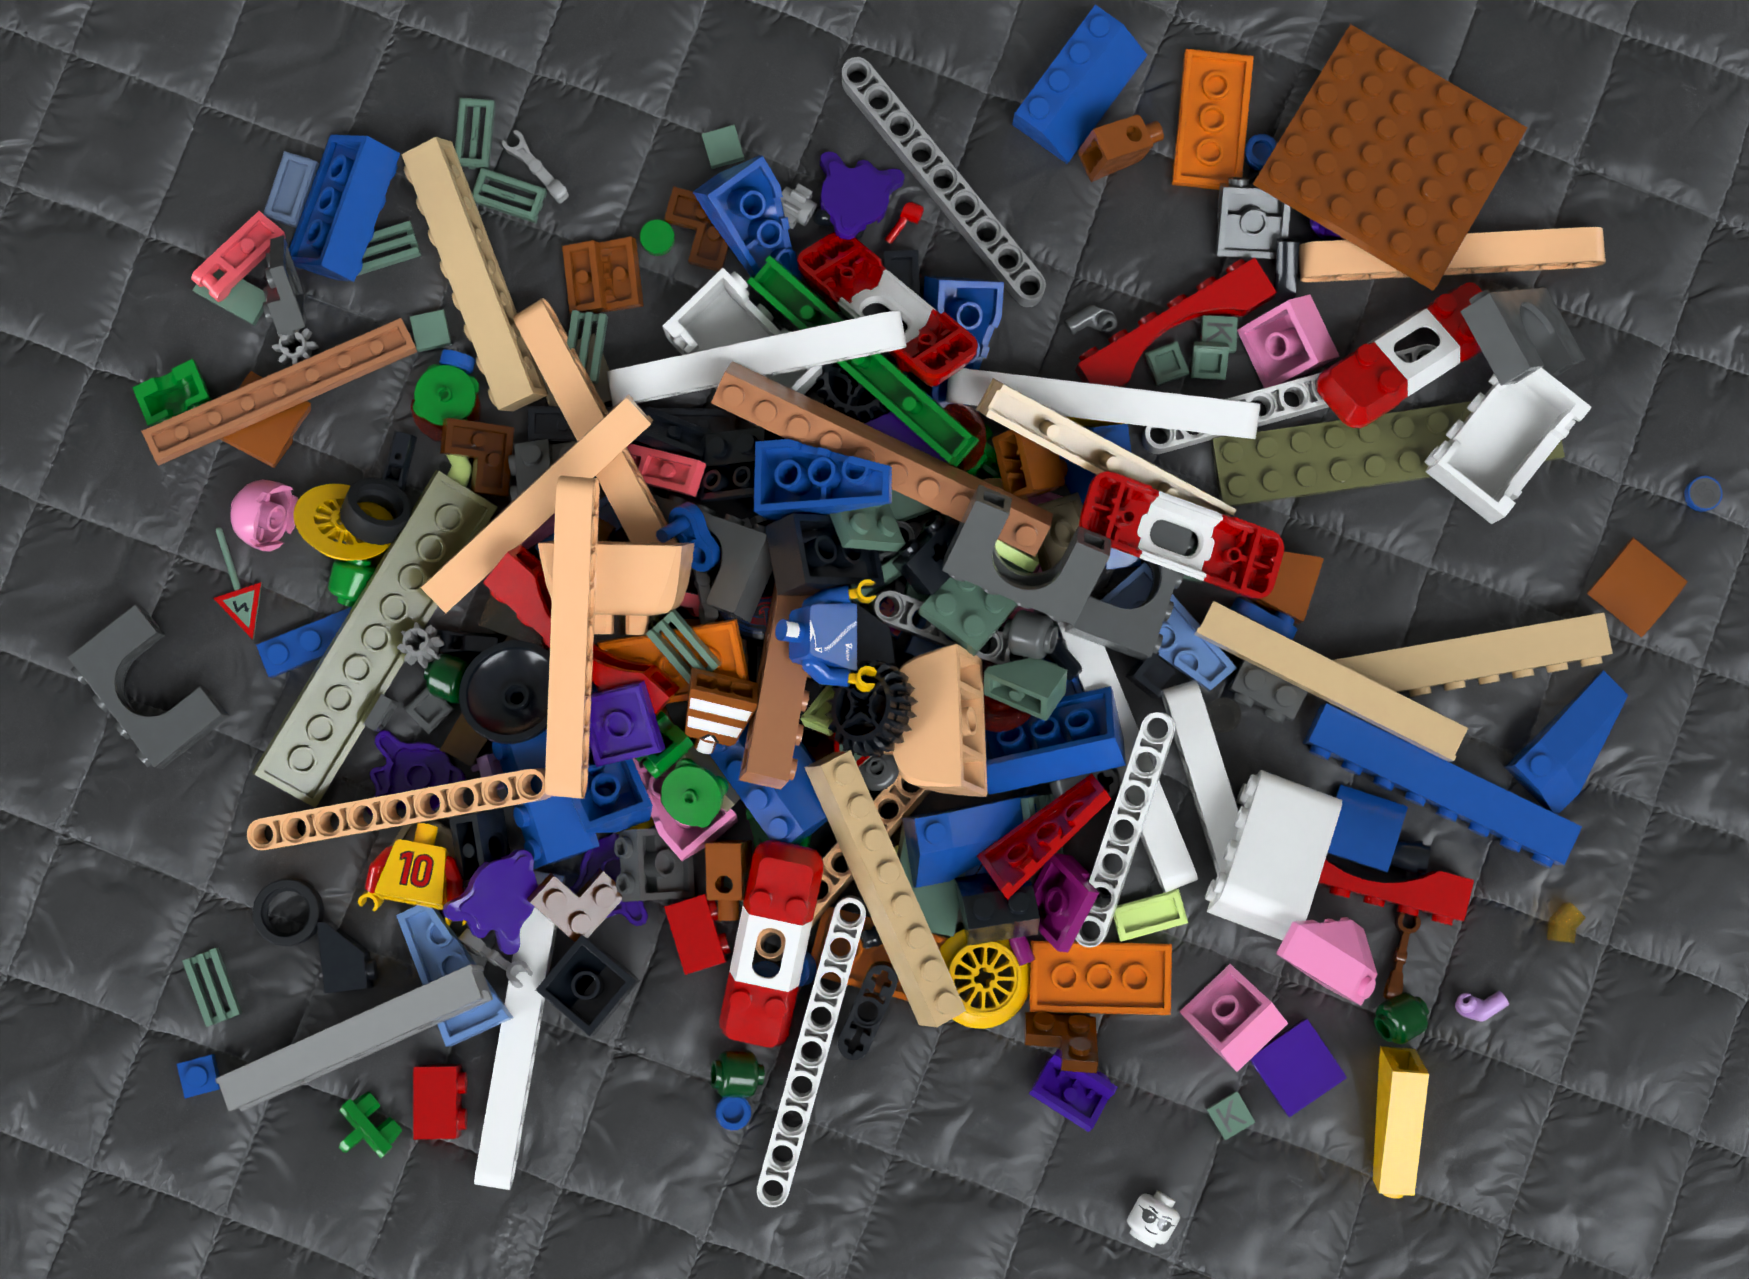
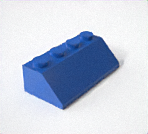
M1095 4L1017 109L1012 125L1068 164L1147 57L1146 52L1124 24Z
M330 135L289 248L295 267L334 280L355 281L356 276L362 269V259L367 245L374 236V226L378 214L385 205V195L388 186L396 174L397 161L400 156L399 152L369 136Z
M1111 686L1063 697L1047 721L1016 708L984 714L987 791L989 795L1126 766L1124 738Z
M748 722L735 745L727 746L717 743L714 752L709 755L770 840L799 845L828 821L804 768L816 761L801 741L799 746L795 745L793 758L798 760L795 777L793 780H789L781 790L739 781L749 726Z
M547 729L535 738L521 743L501 744L492 742L494 756L500 761L503 773L546 768ZM537 775L531 780V788L536 794L542 789V781ZM503 782L504 788L508 793L507 785ZM551 796L546 800L514 805V820L522 830L525 840L524 850L530 852L533 856L534 869L570 859L600 846L596 833H585L572 803V798Z

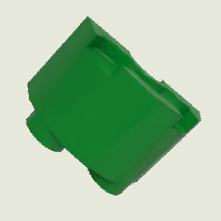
M194 359L172 368V371L164 376L153 377L132 387L148 426H154L211 401L208 389Z
M662 711L659 712L656 719L665 749L659 753L635 758L638 762L643 759L646 760L642 764L655 779L660 777L688 753V750L693 745L690 738L677 725H674Z

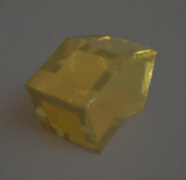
M1564 902L1549 918L1547 940L1575 943L1576 928L1586 917L1571 902Z

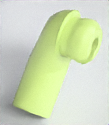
M446 455L452 465L447 476L467 487L472 475V466L468 458Z

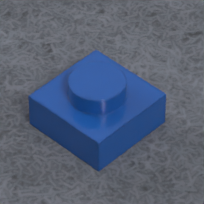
M215 1054L177 1064L185 1098L220 1089L219 1084L215 1080V1078L220 1077Z

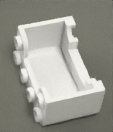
M724 268L710 279L663 325L667 339L681 355L789 333L786 328L780 331L771 322L774 319L772 314L762 304L759 303L755 306L749 300L748 296L750 293L746 289L748 284L735 271L729 274ZM822 366L768 376L767 378L804 395L816 383L817 377L822 375ZM748 421L754 428L760 427Z
M1543 368L1538 369L1515 384L1503 386L1500 385L1495 374H1493L1488 381L1493 385L1486 395L1480 392L1467 407L1471 411L1470 415L1464 422L1458 419L1446 433L1450 440H1445L1440 446H1437L1424 461L1428 465L1425 471L1427 474L1491 524L1506 517L1516 504L1513 500L1520 496L1523 487L1558 443L1566 438L1569 430L1576 423L1575 420L1580 422L1592 408Z
M1260 770L1257 775L1251 774L1248 783H1243L1240 789L1237 803L1242 805L1234 823V826L1239 828L1236 839H1230L1224 853L1223 859L1228 860L1224 873L1219 872L1216 880L1212 879L1205 900L1210 901L1207 909L1208 913L1283 940L1292 922L1306 921L1341 811L1342 800Z

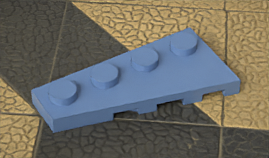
M1144 562L1100 601L1124 609L1138 608L1144 603L1151 591V568ZM1172 594L1170 601L1174 602V606L1168 621H1163L1159 634L1163 635V640L1158 656L1190 679L1196 680L1206 690L1211 691L1237 667L1219 647L1194 635L1197 628H1200L1199 623Z
M415 906L396 915L422 985L470 964L476 965L453 930L446 924L438 909ZM487 979L486 981L493 1000L437 1024L446 1047L456 1045L513 1019V1016Z

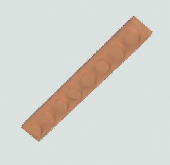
M399 318L141 432L155 462L159 466L417 352L416 346L402 318Z

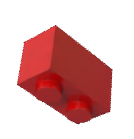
M703 894L664 907L685 975L727 962L725 954L731 953L726 933L719 934L715 920H718L716 900H707V894Z
M421 1064L413 1067V1140L457 1139L462 1136V1130L467 1129L468 1113L467 1108H462V1094L467 1093L468 1077L467 1072H462V1064Z

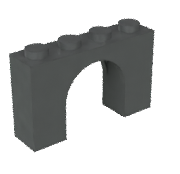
M1527 286L1521 290L1514 287L1507 291L1501 288L1492 293L1489 290H1484L1469 300L1470 306L1460 311L1501 386L1515 384L1540 368H1543L1553 377H1557L1585 360L1583 353L1546 287L1533 289L1531 286Z
M979 484L947 549L942 571L948 573L950 577L957 581H968L980 586L991 595H1002L1014 600L1022 608H1033L1043 612L1056 622H1067L1075 625L1110 557L1111 539L1078 526L1063 557L1055 566L1039 573L1017 571L1000 558L995 546L1010 515L1012 498Z
M671 494L668 499L654 495V499L668 524L671 510L682 503L688 502ZM697 504V507L700 508L704 515L711 536H717L722 547L721 567L708 595L706 604L722 613L750 623L773 570L766 529L758 524H754L752 529L745 527L743 520L729 514H725L724 519L716 517V511Z
M1157 520L1150 531L1151 541L1156 546L1183 556H1189L1195 543V537L1191 536L1193 531L1165 520ZM1148 561L1152 572V587L1142 605L1134 609H1124L1089 597L1075 625L1067 623L1064 632L1139 660L1150 658L1153 653L1157 654L1160 649L1163 635L1159 634L1163 621L1167 622L1172 613L1174 602L1170 601L1174 588L1178 589L1184 574Z
M134 605L71 654L68 659L74 665L71 668L73 675L83 685L88 683L96 693L92 696L95 703L104 712L110 711L117 721L114 723L117 731L126 740L131 738L137 745L138 749L135 753L147 767L152 765L154 768L164 769L230 716L212 693L202 687L196 689L168 712L158 716L146 717L138 713L131 706L124 689L127 670L137 657L165 636L164 632L145 608Z

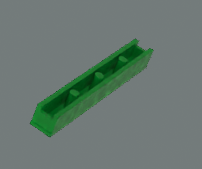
M770 255L765 260L767 263L754 278L750 277L747 281L749 285L800 330L845 321L785 266ZM882 353L837 362L940 456L955 467H958L980 441Z

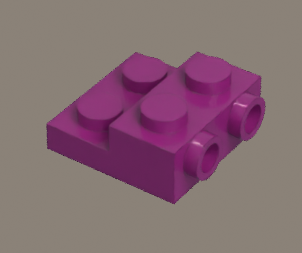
M1055 853L1045 863L1033 886L1040 916L1038 931L1057 951L1068 953L1099 892L1088 882L1090 874L1073 856Z

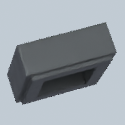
M426 687L404 710L431 735L455 709L446 700L430 694Z
M381 694L363 725L376 732L383 731L396 710L398 702Z

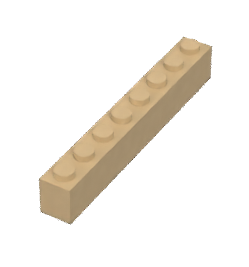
M434 137L401 154L406 165L404 166V173L409 182L413 184L417 194V207L425 216L429 226V239L440 255L441 271L451 284L453 290L452 300L463 316L465 322L464 332L469 341L474 345L477 353V366L481 373L485 375L489 385L488 395L491 402L498 410L514 412L548 396L537 364L514 322L513 316L517 314L452 141Z
M1598 613L1335 659L1333 661L1397 693L1409 691L1410 697L1430 694V687L1444 685V690L1449 691L1465 688V681L1478 679L1479 685L1499 682V675L1512 673L1513 679L1533 676V669L1546 667L1547 673L1567 670V663L1580 661L1581 667L1603 663V656L1613 653L1605 613Z
M851 750L833 752L804 767L918 1024L921 1026L939 1027L962 1014L966 1009Z

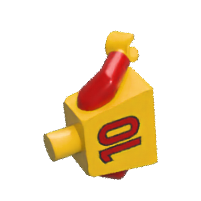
M418 823L413 842L397 839L393 846L386 847L369 865L365 883L366 891L358 899L359 906L362 907L366 903L367 897H369L375 903L373 911H376L383 904L384 899L443 910L444 905L448 901L464 893V888H462L463 880L456 865V860L449 856L446 848L434 846L438 827ZM445 917L446 924L450 926L452 920ZM465 920L462 921V926L466 924Z

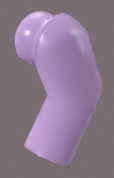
M1497 991L1485 1000L1471 996L1470 993H1462L1457 997L1455 1008L1460 1015L1479 1022L1486 1021L1509 1006L1508 1000L1501 991Z

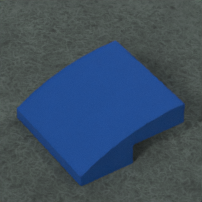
M1340 785L1336 798L1342 800V807L1328 854L1387 873L1408 806Z

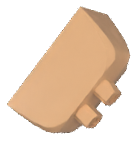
M554 540L538 543L545 582L551 599ZM598 541L594 634H613L614 615H626L625 634L645 635L648 631L649 616L666 614L678 608L684 600L689 583L694 543Z
M954 644L908 660L900 667V672L905 673L909 677L907 683L915 688L910 696L914 697L918 702L911 706V711L917 717L909 719L908 725L912 730L902 733L904 742L895 743L894 751H884L883 754L894 756L900 775L910 784L944 794L986 797L988 793L983 665L981 658L977 655L973 656L965 648Z

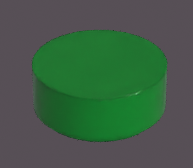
M651 220L642 227L640 241L643 249L650 255L663 256L672 250L675 244V235L672 227L667 222Z

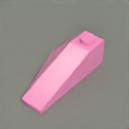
M633 758V762L653 805L651 816L658 834L681 861L704 849L705 843L717 840L738 822L737 816L732 809L726 812L722 808L711 824L704 828L678 822L667 812L661 803L663 782L668 774L675 769L677 763L655 779L643 766L642 763L646 761L645 759L638 762Z
M1341 917L1340 921L1329 918L1325 919L1323 923L1315 920L1292 922L1276 954L1323 987L1361 1006L1364 1000L1373 993L1376 985L1375 979L1378 975L1364 928L1347 917Z

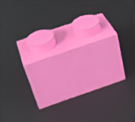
M1310 294L1287 300L1237 330L1264 388L1293 381L1340 357Z
M1231 964L1179 1011L1203 1039L1236 1072L1288 1024L1274 1004Z

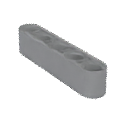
M889 590L876 593V598L868 604L869 613L889 627L942 647L957 644L955 641L948 640L945 634L928 620L922 629H918L913 625L912 615L917 609L920 610V607L924 604L922 601ZM884 597H888L894 603V611L889 617L882 615L879 610V603ZM998 630L990 638L991 647L989 651L985 654L979 651L976 654L981 658L982 662L992 666L1011 662L1009 659L1008 640H1004L1003 632Z

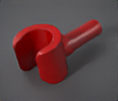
M914 202L906 203L898 222L884 240L891 245L905 227L907 221L918 225L924 213L923 206Z

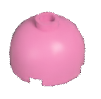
M264 479L247 484L237 493L231 503V524L237 536L246 544L261 551L271 552L279 548L283 544L279 540L283 537L285 530L291 534L295 527L293 512L298 497L292 495L291 490L293 489L283 483Z

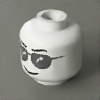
M1156 1191L1154 1196L1142 1194L1127 1218V1223L1132 1228L1129 1233L1153 1248L1156 1243L1165 1244L1180 1220V1214L1173 1208L1176 1201L1160 1191Z

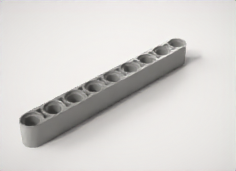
M861 57L848 59L842 67V87L846 94L999 281L1004 282V288L1013 299L1023 307L1037 305L1042 300L1046 288L1045 279L1040 271L872 65ZM859 71L866 76V79L860 83H854L849 80L848 76L852 72ZM874 98H883L887 102V106L883 109H875L870 106L869 102ZM896 124H903L908 127L909 131L903 136H898L892 133L891 128ZM917 150H924L929 153L931 158L926 162H918L912 157V154ZM939 176H945L951 180L952 185L946 189H941L933 181ZM963 202L969 203L974 211L969 215H961L956 211V205ZM981 229H989L994 233L995 238L990 242H983L978 238L977 232ZM1004 255H1009L1016 260L1017 265L1011 269H1006L999 264L998 259ZM1024 282H1033L1037 286L1038 292L1035 295H1026L1021 291L1020 285Z

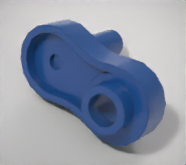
M686 502L671 510L669 524L656 532L658 541L665 543L676 536L680 543H694L691 567L696 571L706 572L719 564L721 559L720 547L711 536L700 508L695 504Z
M1235 598L1230 608L1291 640L1294 639L1298 631L1293 626L1295 620L1279 611L1272 615L1244 599Z

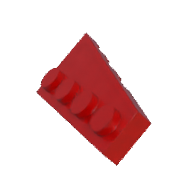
M1091 773L979 853L977 857L1008 900L1099 812L1111 798Z

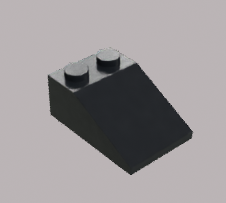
M792 513L765 526L777 595L807 596L813 595L822 589L849 586V589L857 588L858 584L866 579L874 581L875 584L863 586L861 589L885 585L879 550L843 548L830 515Z

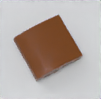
M626 237L600 243L591 240L562 246L570 314H572V310L580 311V313H601L644 306L635 238Z
M250 371L239 388L263 377ZM308 401L302 402L220 438V440L275 468L292 445L294 433L311 411V403Z
M1632 537L1610 561V566L1587 590V594L1642 638L1678 596L1688 580Z

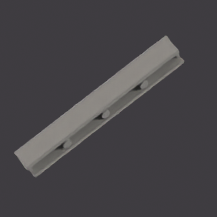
M470 964L215 1078L216 1083L220 1086L228 1111H234L238 1108L240 1111H245L493 1000L483 973V966Z

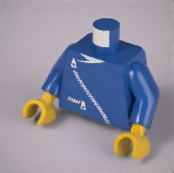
M869 579L863 580L858 584L857 588L849 589V586L822 589L806 598L801 608L792 610L789 614V620L781 619L777 623L775 629L776 638L779 641L789 642L790 660L793 663L802 665V669L817 683L849 687L850 684H855L862 692H869L874 688V683H865L861 679L863 675L876 676L877 671L874 667L864 666L860 668L858 673H851L857 671V604L851 603V599H858L861 603L872 602L877 595L865 597L861 593V587L872 586L875 584L874 581Z

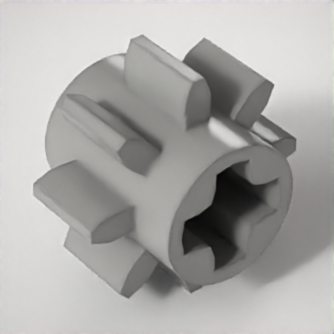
M799 183L795 190L786 187L782 191L783 197H781L783 211L785 217H788L791 229H794L796 223L806 226L817 207V203L811 200L813 191Z
M306 328L301 334L299 331L291 335L278 334L280 337L279 344L272 345L276 352L283 353L278 361L285 365L291 360L294 365L310 358L312 350L319 348L315 342L307 341L311 337L312 332ZM298 340L302 346L296 347V353H292L289 348L294 347L295 341Z
M415 622L414 628L407 632L402 630L403 644L398 645L397 649L406 654L404 660L412 666L418 660L423 668H427L428 662L440 659L438 655L439 647L445 644L439 637H435L437 630L432 625H429L424 631L423 627Z

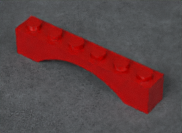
M1256 258L1246 263L1244 259H1240L1225 269L1227 272L1225 276L1218 280L1212 276L1196 287L1198 292L1187 298L1185 294H1182L1167 304L1169 309L1160 315H1157L1155 311L1151 312L1137 322L1139 327L1128 333L1126 329H1123L1108 339L1110 344L1103 349L1098 350L1095 346L1079 356L1081 362L1077 364L1075 371L1081 381L1085 383L1126 387L1140 356L1154 340L1169 329L1186 321L1201 318L1203 315L1244 317L1271 301L1277 292Z
M520 544L505 554L484 580L483 584L490 589L491 595L497 601L506 603L516 612V616L521 623L536 630L543 637L544 643L550 648L552 599L546 586L542 564ZM593 643L592 682L596 684L598 691L645 681L655 716H657L680 689L655 664L638 663L619 658L600 649Z
M1325 859L1318 884L1329 886V893L1350 898L1351 893L1364 896L1363 903L1383 908L1385 902L1398 905L1397 912L1418 917L1419 911L1432 914L1431 921L1452 926L1453 920H1465L1474 880L1443 871H1431L1414 879L1394 883H1381L1364 880L1345 873Z

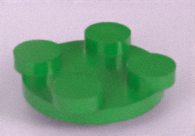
M433 364L427 368L416 384L413 410L420 418H425L430 423L438 426H443V419L445 418L467 420V417L474 409L480 385L474 377L468 376L457 367Z
M684 758L676 764L675 769L665 778L661 790V803L667 812L678 822L704 828L709 826L714 817L719 813L723 804V796L727 793L729 785L725 778L715 776L710 770L697 765L692 759Z

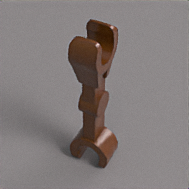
M1399 913L1395 918V926L1401 934L1398 948L1395 950L1393 957V971H1390L1383 990V997L1385 999L1393 998L1403 992L1402 969L1407 960V946L1410 934L1418 931L1421 925L1419 916H1414L1413 926L1410 929L1405 928L1402 923L1405 913Z

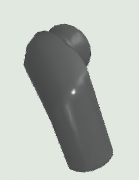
M1089 305L1065 319L1064 324L1071 335L1076 334L1085 327L1101 332H1112L1117 326V318L1113 312L1107 309Z

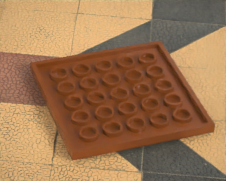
M1350 24L1253 185L1433 291L1439 284L1526 132L1527 127Z

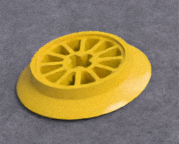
M320 485L308 490L298 499L294 507L293 518L299 534L308 544L328 557L346 561L363 560L381 554L391 545V543L384 545L370 544L356 538L346 530L341 521L340 508L350 485ZM369 502L358 503L359 507L373 518L386 521L394 519L391 513L380 505Z
M963 929L955 933L954 937L951 936L947 939L939 950L953 982L955 979H968L967 983L956 988L958 993L960 994L971 988L965 1001L962 1000L966 1011L952 1020L966 1027L977 1029L992 1028L1010 1020L1022 1008L1029 994L1030 963L1019 966L1009 939L967 946ZM981 947L980 962H978L973 952L975 948ZM990 947L995 949V952L987 963V949ZM966 953H968L972 961V967L961 961V958ZM1002 954L1006 958V962L994 968ZM959 964L968 971V974H955L956 966ZM1010 967L1011 976H998L999 972ZM980 968H983L984 972L991 974V978L986 980L985 987L981 983L974 981V977L980 973ZM1011 981L1009 990L1007 991L1002 988L997 982ZM993 988L1005 995L1000 1002H998ZM979 992V1006L977 1008L972 1007L971 1002ZM987 992L993 1005L985 1008Z

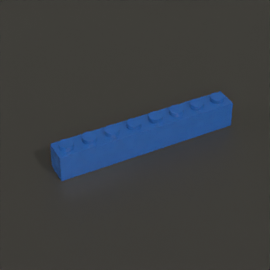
M1328 703L1320 705L1303 741L1304 744L1311 747L1309 750L1311 754L1327 761L1331 756L1343 762L1341 765L1342 769L1358 776L1361 775V772H1364L1374 777L1372 783L1388 791H1392L1393 787L1406 793L1404 796L1406 800L1424 807L1426 802L1438 808L1436 811L1437 815L1452 822H1456V819L1459 818L1469 823L1468 829L1483 837H1488L1490 833L1501 839L1499 843L1501 846L1517 853L1523 849L1533 854L1532 861L1547 868H1551L1553 864L1565 865L1582 826Z

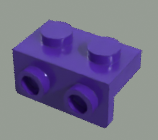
M1057 1050L1045 1063L1029 1094L1087 1132H1090L1094 1128L1106 1103L1115 1094L1117 1086L1112 1084L1105 1074L1098 1071L1097 1073L1061 1071L1060 1050Z

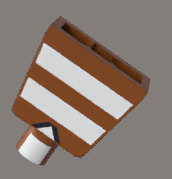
M692 667L686 709L685 734L688 737L695 738L694 748L698 752L711 754L714 752L717 743L727 746L736 744L757 708L758 683Z

